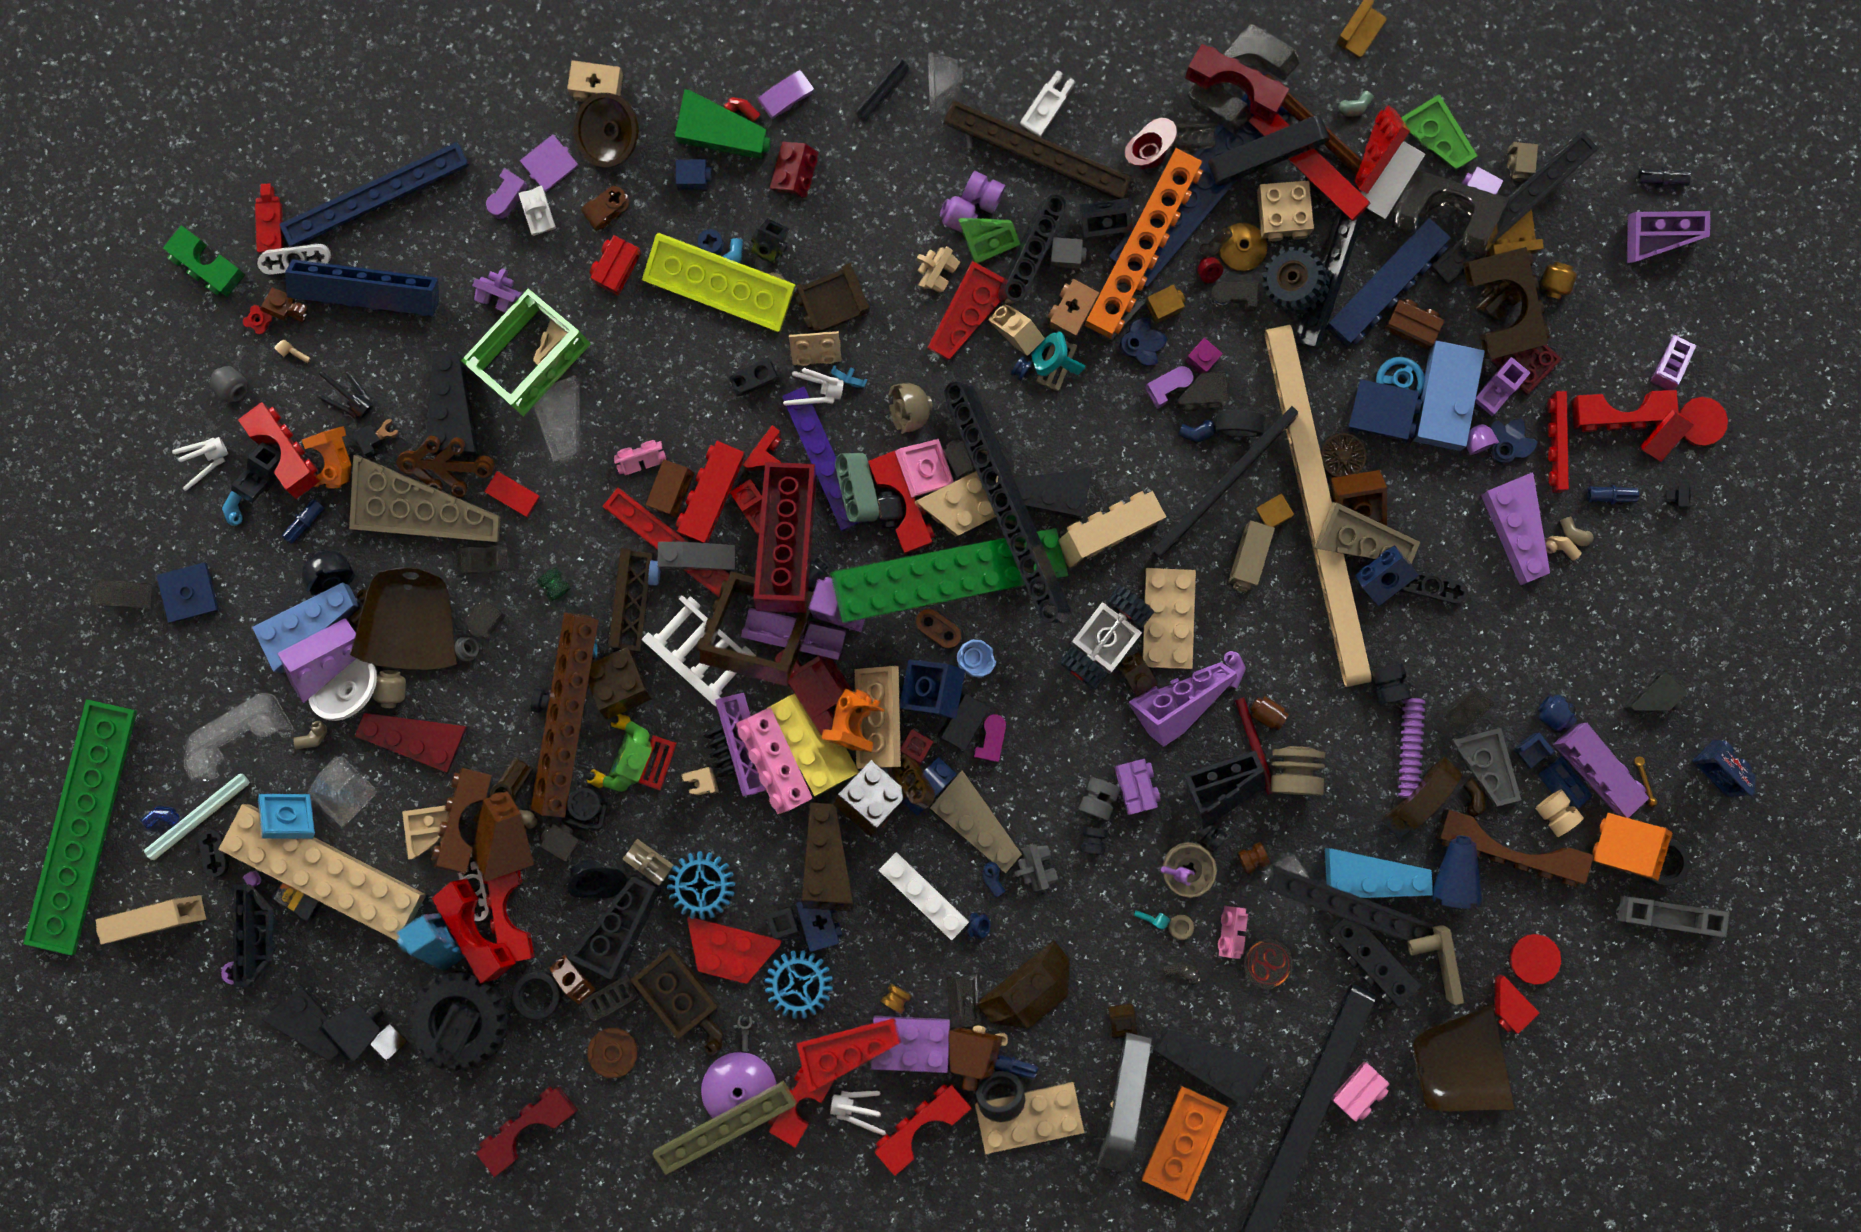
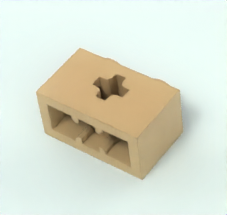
M572 61L567 89L570 96L578 101H585L597 93H614L620 96L623 73L620 67ZM595 81H598L599 84H596L595 87L592 88L591 85H594Z

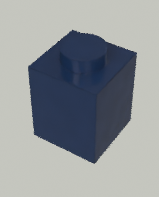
M676 160V186L678 190H707V182H712V169L707 167L706 160Z

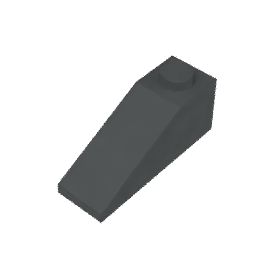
M658 542V567L660 570H735V545Z

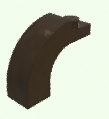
M1446 757L1442 758L1427 770L1419 786L1402 803L1383 817L1382 822L1398 838H1401L1412 828L1415 830L1450 796L1459 783L1462 773Z

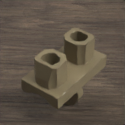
M636 839L623 858L625 862L659 886L674 866V864L639 839Z

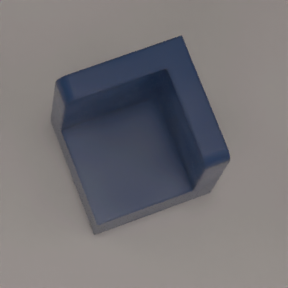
M1540 732L1531 734L1513 749L1529 769L1546 756H1551L1555 753Z

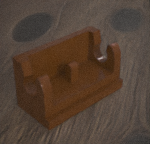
M663 459L646 506L677 518L695 473L687 467Z

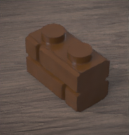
M1399 299L1392 310L1384 330L1429 350L1433 346L1444 320L1439 318L1440 314L1434 310L1427 309L1424 311L1417 308L1418 304L1412 300L1404 299L1402 301Z

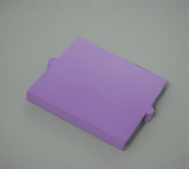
M551 135L520 160L529 171L531 179H535L545 192L579 166L568 153V148L563 147L554 135Z

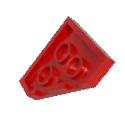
M1388 105L1385 110H1381L1375 119V125L1356 175L1355 183L1366 194L1369 193L1410 132L1398 112Z

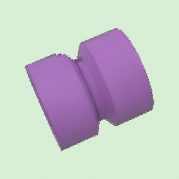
M974 171L965 187L962 198L974 203V205L978 203L980 209L993 214L1002 198L1006 185L996 180L989 182L987 176Z

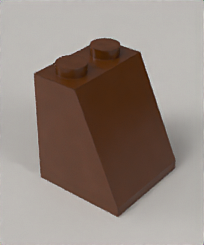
M508 791L495 793L490 798L483 800L472 858L485 882L534 865L521 813Z

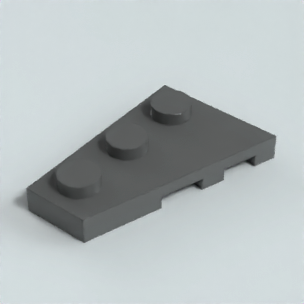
M1501 728L1451 740L1495 807L1521 800Z

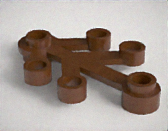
M428 436L424 444L416 451L407 450L402 452L396 461L400 471L405 474H415L426 485H435L441 491L443 488L442 482L439 479H434L424 469L433 470L452 487L451 492L455 497H463L468 487L464 481L458 480L449 471L472 472L480 478H486L492 474L495 467L492 458L484 455L479 456L475 462L448 460L454 454H461L465 448L464 440L458 437L453 438L450 444L433 459H422L428 453L437 452L440 446V440L436 436ZM432 442L436 446H430L428 443ZM453 444H458L461 448H456ZM456 487L462 488L463 491L457 490Z

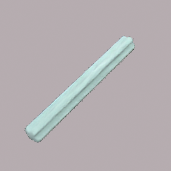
M238 774L148 846L144 850L146 856L150 860L157 859L248 786L250 782L243 774Z

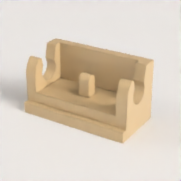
M707 767L682 774L683 781L695 782V787H698L697 789H691L689 793L696 795L719 793L713 768Z

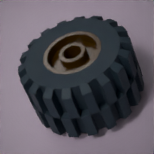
M1289 247L1288 252L1284 249L1280 250V255L1278 257L1273 255L1271 257L1273 262L1266 264L1265 268L1268 272H1263L1262 278L1266 281L1263 283V287L1267 291L1266 294L1278 308H1281L1286 313L1290 310L1292 314L1298 315L1300 310L1305 314L1308 313V308L1310 307L1314 310L1317 308L1316 303L1318 301L1321 303L1324 301L1323 293L1327 294L1329 290L1326 284H1330L1326 268L1312 251L1309 250L1307 252L1303 247H1299L1298 251L1295 247Z

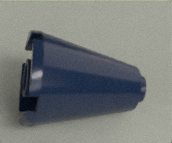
M1459 835L1456 836V839L1450 841L1432 888L1433 895L1430 897L1433 901H1436L1437 897L1442 899V905L1455 908H1471L1472 903H1476V906L1480 907L1482 904L1476 843L1471 841V837Z

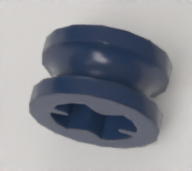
M1021 356L1010 375H1017L1018 380L1021 381L1033 362H1026L1025 357Z

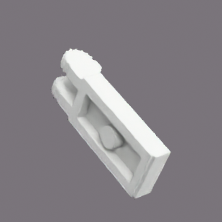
M1057 71L1050 82L1045 84L1019 126L1029 133L1041 137L1065 102L1075 81L1070 78L1062 91H1057L1054 87L1059 83L1062 73Z

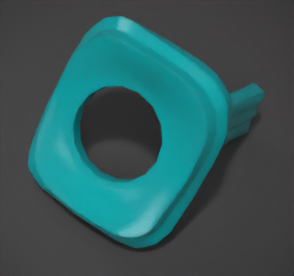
M1062 332L1050 334L1032 351V360L1038 375L1047 376L1060 366L1076 375H1079L1085 369L1084 364L1067 356V345ZM1054 344L1055 352L1049 360L1044 361L1042 358L1043 350Z

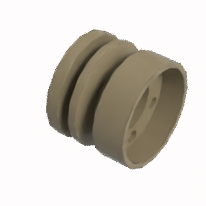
M1298 746L1273 749V756L1284 757V762H1272V766L1283 769V774L1271 776L1272 793L1324 795V778L1313 776V771L1325 769L1324 764H1315L1314 759H1325L1326 752L1310 747Z
M1191 842L1181 843L1169 850L1164 858L1163 866L1175 870L1192 862L1193 868L1196 871L1194 875L1189 874L1187 877V882L1191 883V885L1187 886L1175 880L1174 876L1163 873L1164 879L1170 889L1180 896H1200L1207 892L1215 882L1217 873L1215 860L1209 851L1201 845Z

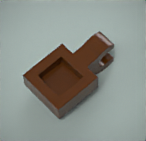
M273 287L261 305L262 312L283 321L288 315L300 322H304L308 315L306 313L307 306L295 303V298H288L287 293Z

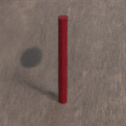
M1243 697L1235 700L1252 752L1256 751L1264 769L1265 789L1267 795L1272 794L1271 773L1245 698Z

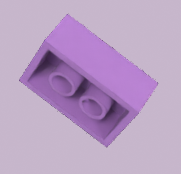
M874 1016L873 1023L895 1018L901 1043L874 1057L871 1069L947 1073L949 1019Z

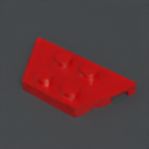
M688 916L687 921L699 972L747 984L782 943L780 939H773L772 937L698 918L692 919Z

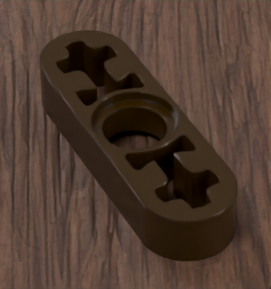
M900 754L901 767H892V772L910 802L925 809L932 804L935 791L916 760L905 754ZM916 776L914 783L911 785L913 778Z

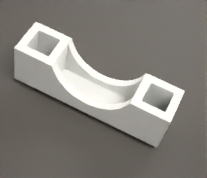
M897 852L879 869L896 888L951 940L969 923L956 908L938 893Z

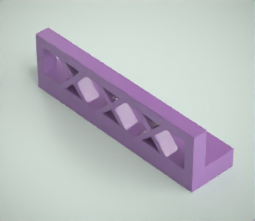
M749 608L741 637L786 648L797 618L767 611H756L754 608ZM811 622L800 651L838 660L842 652L846 630Z
M744 693L715 700L742 795H754L766 791V788L759 780V773L754 763L749 758L747 747L738 735V728L735 724L751 716Z

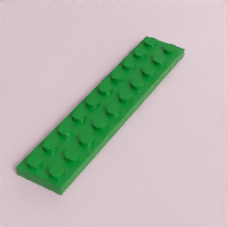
M1056 528L1038 531L1037 533L1057 579L1067 577L1068 572L1062 549L1058 542L1059 537ZM1005 538L830 573L842 623L1026 586Z
M88 699L85 701L24 945L68 955L76 954L137 710Z

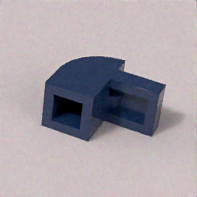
M939 757L923 772L935 791V797L956 775ZM906 797L904 804L918 816L924 809L912 804L909 798Z

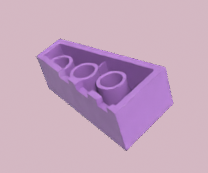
M1588 723L1573 725L1553 744L1559 753L1618 816L1629 818L1649 799L1645 793V787L1632 778L1629 770L1618 761Z

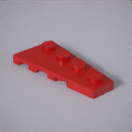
M972 261L927 349L949 360L1001 302L998 292L1004 278Z

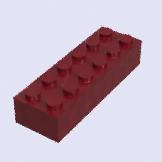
M765 462L754 588L756 611L807 612L817 480L815 464Z

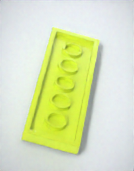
M657 233L642 278L645 282L778 332L782 328L796 284Z

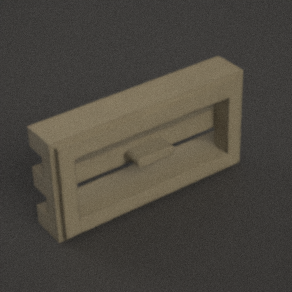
M1066 341L1067 349L1070 350L1068 357L1072 359L1078 345L1070 344ZM1054 344L1051 345L1045 361L1052 357L1055 351ZM1057 369L1049 375L1047 381L1043 380L1044 376L1039 375L1036 383L1059 392L1067 370L1062 369L1056 385L1052 381Z

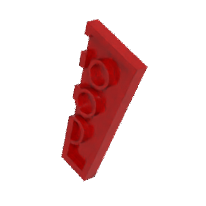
M891 1018L796 1043L809 1093L900 1044L901 1040L896 1020Z

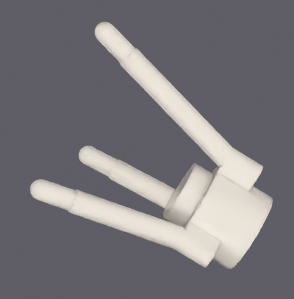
M806 368L802 369L803 373L794 371L792 375L822 384L821 394H825V397L784 401L783 404L785 406L814 403L833 404L834 399H841L843 380Z
M213 437L207 441L172 451L173 454H179L199 449L178 459L179 462L205 454L208 461L214 460L186 484L183 490L187 491L217 465L225 462L223 457L228 455V451L220 437L215 439Z
M841 1091V1095L834 1094L830 1113L837 1115V1119L846 1120L883 1136L886 1134L884 1130L849 1116L852 1112L879 1117L881 1115L880 1112L853 1106L854 1100L849 1098L879 1096L880 1091Z

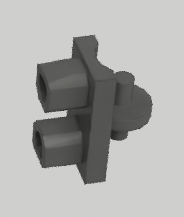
M1035 844L1021 848L1024 859L1018 860L1020 870L1014 872L1015 877L1022 875L1025 884L1031 883L1033 892L1047 889L1050 884L1058 881L1056 870L1054 868L1044 870L1042 865L1043 860L1051 858L1047 845L1037 846Z

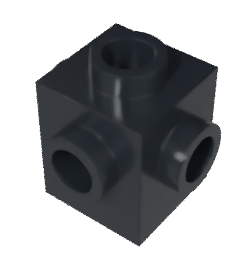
M767 218L762 226L755 230L751 242L754 245L751 253L759 256L762 260L773 263L779 255H784L788 247V243L785 240L790 228Z

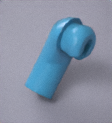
M732 238L730 251L722 257L740 263L743 240Z
M231 491L225 501L222 511L228 524L237 526L243 520L238 507L242 497Z

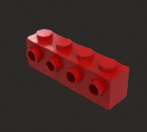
M716 441L715 446L711 445L705 457V459H708L705 469L700 468L695 480L698 482L695 491H690L686 499V504H688L685 514L681 513L676 522V527H679L677 532L680 535L699 543L709 542L746 457L743 451Z

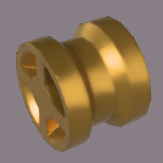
M890 984L888 988L889 993L882 998L881 1002L902 1014L905 1010L904 1005L906 1001H910L912 995Z

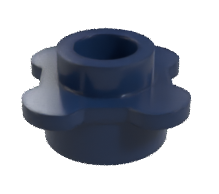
M975 912L970 915L967 929L969 937L977 936L978 939H982L988 935L991 923L987 915L982 914L979 916Z

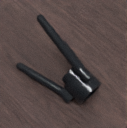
M323 371L319 373L322 378L349 400L347 402L349 408L321 394L318 396L319 399L348 413L354 419L357 416L362 419L371 411L374 405L370 402L372 397L364 391L351 372L347 371L346 375L360 395L355 393L352 396Z

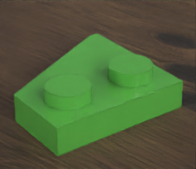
M958 219L975 263L1020 245L1011 220Z

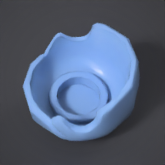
M972 639L962 644L957 653L959 668L965 669V674L970 677H984L990 674L996 665L993 649L982 640Z

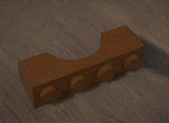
M461 768L459 773H454L451 787L454 788L453 796L447 798L444 808L448 815L446 822L441 821L438 836H441L440 845H435L431 860L435 861V868L459 874L466 873L473 848L466 844L460 835L459 818L468 805L483 802L486 799L492 775L466 768Z

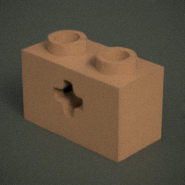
M1073 279L1070 285L1067 283L1064 285L1059 295L1063 299L1059 306L1054 304L1048 318L1051 319L1049 327L1075 340L1098 299L1099 292ZM1072 304L1076 305V309L1072 313L1068 312V307Z

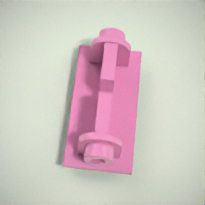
M650 440L641 444L640 448L632 450L629 447L618 451V455L614 456V463L620 462L619 465H616L619 475L623 473L628 475L640 471L639 461L642 460L646 469L662 464L663 459L667 460L665 452H659L662 449V442Z
M1224 906V912L1221 915L1222 929L1221 937L1218 941V956L1241 959V954H1244L1245 936H1239L1237 933L1238 931H1246L1248 914H1246L1245 908Z

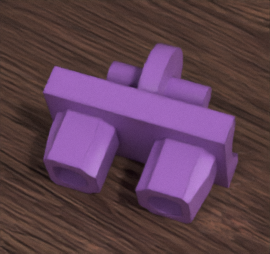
M503 268L498 274L492 271L489 273L488 278L492 280L481 277L479 280L475 279L473 286L476 287L474 300L488 304L492 294L499 297L496 308L505 313L522 296V293L509 288L512 287L514 280L507 278L508 270Z

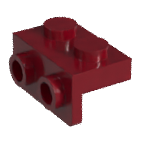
M782 142L770 188L777 192L795 193L802 198H807L813 172L817 164L818 151L805 143Z

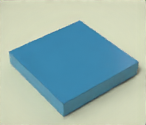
M259 794L258 806L262 839L314 838L315 831L310 794Z

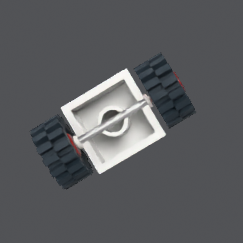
M1121 585L1117 586L1106 601L1115 611L1102 602L1070 643L1072 646L1059 662L1067 671L1094 690L1107 673L1110 674L1141 635L1142 632L1132 624L1143 628L1154 614V610L1148 604Z

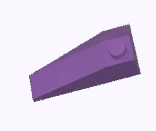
M1220 662L1194 672L1192 677L1179 681L1178 678L1171 680V685L1157 689L1155 686L1139 697L1129 701V705L1147 733L1164 747L1185 733L1237 678V673Z

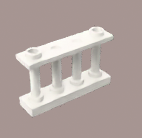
M681 596L679 600L685 606L659 634L656 633L653 636L648 632L642 640L717 707L715 700L721 698L720 695L723 693L721 690L737 673L726 670L714 684L711 683L708 686L701 679L704 677L703 673L710 666L699 663L696 667L693 666L689 669L683 664L686 660L684 657L698 643L699 639L703 638L706 634L704 630L708 618L698 610L701 605L691 596L688 599ZM694 612L704 622L677 651L674 650L671 653L665 647L668 643L666 640ZM720 629L718 630L717 634L722 639L715 645L716 647L726 649L730 645L739 653L756 656L746 646L741 649Z

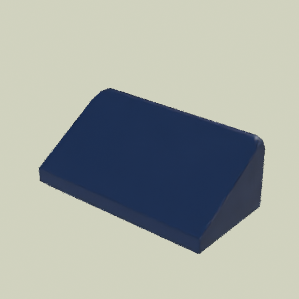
M1560 756L1538 774L1552 794L1558 790H1563L1570 799V807L1579 809L1593 796L1563 756Z

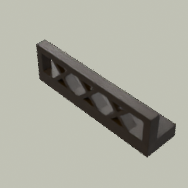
M621 548L608 646L612 649L622 650L628 647L630 651L641 652L649 592L650 561L653 559V553L637 552L626 548ZM633 557L647 558L646 568L637 574L632 568ZM631 571H632V573L635 575V577H633V578L630 580ZM643 574H645L644 582L640 578ZM638 579L643 585V592L634 599L629 593V585ZM628 596H629L632 601L627 604ZM642 598L641 606H640V605L637 603V601ZM635 604L640 610V617L631 623L626 617V610ZM625 621H626V622L629 624V626H627V627L624 629V625H625ZM639 622L637 631L634 626ZM631 628L637 634L636 646L622 644L623 634Z

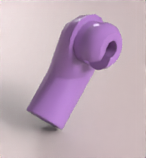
M1229 651L1225 654L1224 661L1230 669L1237 673V678L1229 686L1237 689L1246 667L1237 652Z

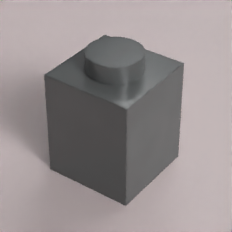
M1053 237L1050 267L1080 269L1081 262L1086 261L1087 248L1082 247L1083 240Z

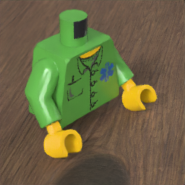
M618 714L617 724L611 722V726L625 730L626 734L611 770L606 776L592 769L590 772L595 774V777L591 781L587 780V782L597 788L605 787L622 792L626 791L630 785L638 783L652 747L649 741L650 735L646 729L631 721L629 716Z

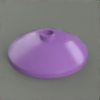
M746 1052L729 1053L717 1059L707 1070L702 1082V1100L707 1112L712 1118H715L777 1084L776 1079L768 1064L758 1056ZM734 1088H741L743 1091L742 1096H735L733 1093Z

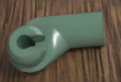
M1364 91L1358 101L1343 100L1339 104V112L1347 117L1360 116L1365 112L1374 96L1372 93Z

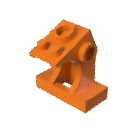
M344 426L302 439L305 449H316L324 458V468L320 474H317L320 482L314 487L326 484L327 488H341L342 484L350 481L352 465L342 439L343 436H346Z
M845 689L837 702L832 730L823 729L822 740L854 751L872 752L874 742L864 738L861 733V723L863 718L869 716L870 712H884L885 709L879 706V700L875 699L872 702L873 698L860 689H857L856 692Z

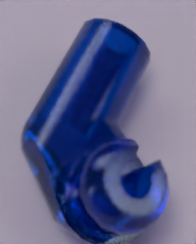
M157 806L140 820L149 829L158 821H167L169 825H174L179 821L180 816L172 807Z

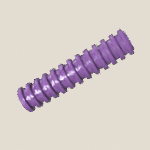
M1419 698L1403 699L1405 707H1402V711H1405V713L1402 715L1404 722L1401 723L1404 730L1401 731V734H1403V738H1401L1403 746H1400V749L1403 750V753L1400 754L1402 761L1399 762V765H1402V769H1399L1401 785H1398V788L1401 789V793H1398L1400 798H1407L1419 786V782L1422 781L1419 778V774H1422L1420 759L1423 758V755H1420V751H1423L1421 735H1424V732L1421 729L1424 727L1422 720L1425 719V716H1422V712H1425V708H1423L1425 701Z

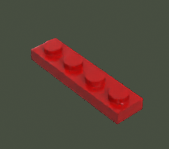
M1556 391L1551 395L1547 403L1548 413H1551V422L1548 424V436L1552 437V447H1549L1548 459L1549 462H1552V471L1549 473V485L1552 486V493H1563L1569 489L1567 391Z

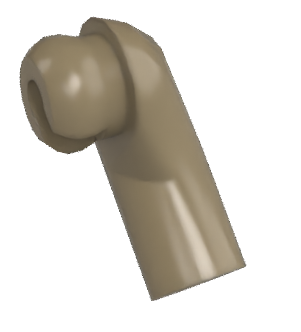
M1572 517L1560 520L1565 537H1568L1574 544L1582 547L1588 546L1593 542V534L1590 531L1577 529Z

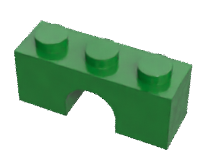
M181 225L163 247L164 250L170 253L167 258L177 266H180L182 263L189 269L186 272L197 281L203 278L208 282L205 287L217 296L221 292L228 297L245 276V273L220 254L212 263L207 265L201 264L200 256L207 245Z

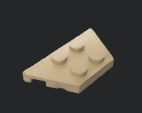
M977 471L915 501L916 506L926 510L932 515L931 518L943 524L946 530L955 537L996 517Z

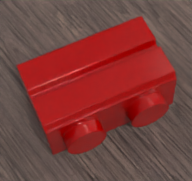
M613 235L611 241L607 239L601 249L603 255L599 262L595 261L589 274L592 275L590 279L594 284L619 296L642 253L638 247Z

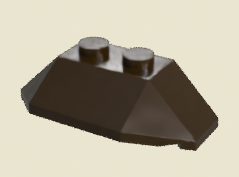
M1053 940L976 1004L993 1024L1029 1029L1067 998L1070 959Z

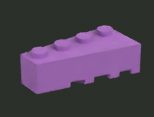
M1533 472L1481 495L1519 584L1523 585L1549 574L1550 569Z
M825 577L824 581L818 579L809 607L813 617L861 632L865 619L842 623L832 579Z

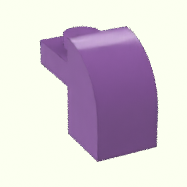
M1511 357L1486 383L1485 387L1476 396L1475 403L1493 416L1508 397L1518 389L1530 372Z

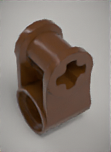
M612 186L587 202L581 208V212L594 230L598 231L606 227L613 219L628 209L629 198L620 187ZM615 196H617L620 200V202L617 204L613 200Z

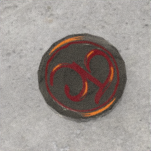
M1260 939L1247 948L1243 956V969L1247 978L1254 985L1263 989H1274L1282 986L1290 978L1293 971V958L1290 950L1283 943L1275 939Z

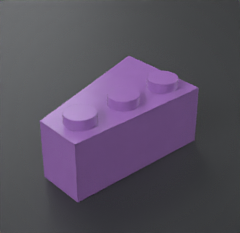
M346 618L277 653L290 684L303 703L356 659L350 655L356 632Z

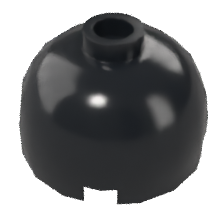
M318 550L314 552L306 561L302 570L303 583L307 592L310 591L312 596H316L341 583L349 585L355 576L346 557L336 551Z

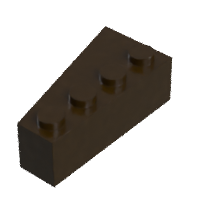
M810 803L802 894L803 908L853 912V901L836 806L834 804Z

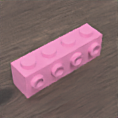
M771 707L735 723L738 728V735L747 747L749 758L754 763L759 773V780L766 788L770 797V804L777 814L789 811L813 798Z

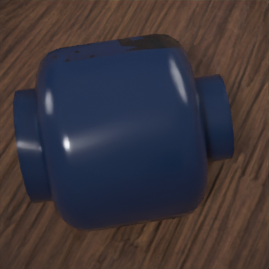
M1559 694L1553 697L1549 695L1538 708L1540 712L1539 719L1556 732L1563 728L1569 730L1577 720L1574 717L1576 707Z

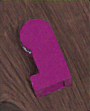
M993 714L985 720L984 730L986 735L983 748L976 747L974 758L999 762L1006 729V722L1002 716Z

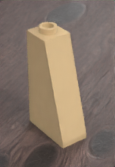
M198 895L157 903L95 921L100 944H106L206 920L202 897Z

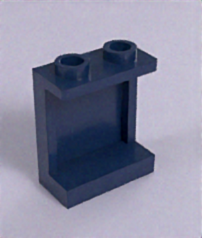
M1360 379L1348 431L1354 433L1363 431L1402 440V443L1407 444L1408 437H1414L1417 425L1412 423L1414 414H1419L1422 400L1418 399L1419 392Z

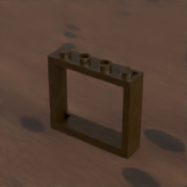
M731 571L728 580L722 582L720 600L716 599L714 602L712 619H707L704 639L700 638L696 651L700 652V664L787 686L813 618L809 607L814 592L808 591L807 612L798 614L780 663L712 646L734 591L754 596L755 577Z

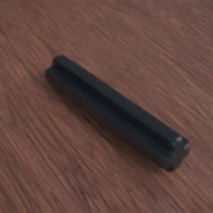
M899 59L855 110L856 115L860 119L866 120L907 73L909 65L904 60Z

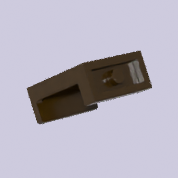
M851 263L841 266L842 270L802 286L801 283L796 285L798 292L794 293L798 306H804L807 314L803 318L808 330L813 328L815 333H820L870 313L868 303Z

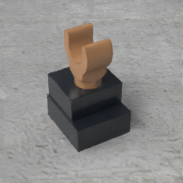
M391 419L383 422L382 427L378 431H375L370 424L353 433L368 458L377 454L375 448L383 444L382 439L394 438L399 435L398 430L387 432V427L393 424Z

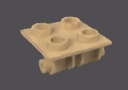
M838 331L789 335L793 365L806 366L817 363L831 364L842 362Z

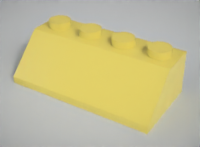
M795 694L770 706L793 757L815 797L859 773L845 747L822 740V736Z

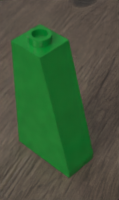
M684 90L675 132L677 143L763 159L764 152H769L771 138H768L765 128L690 90Z

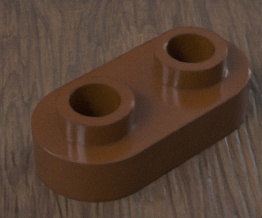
M932 609L922 610L917 615L916 625L919 631L937 644L947 649L954 648L959 644L961 640L960 629ZM931 618L933 625L930 627L925 626L924 620ZM946 632L953 634L954 637L951 641L945 640L944 634Z

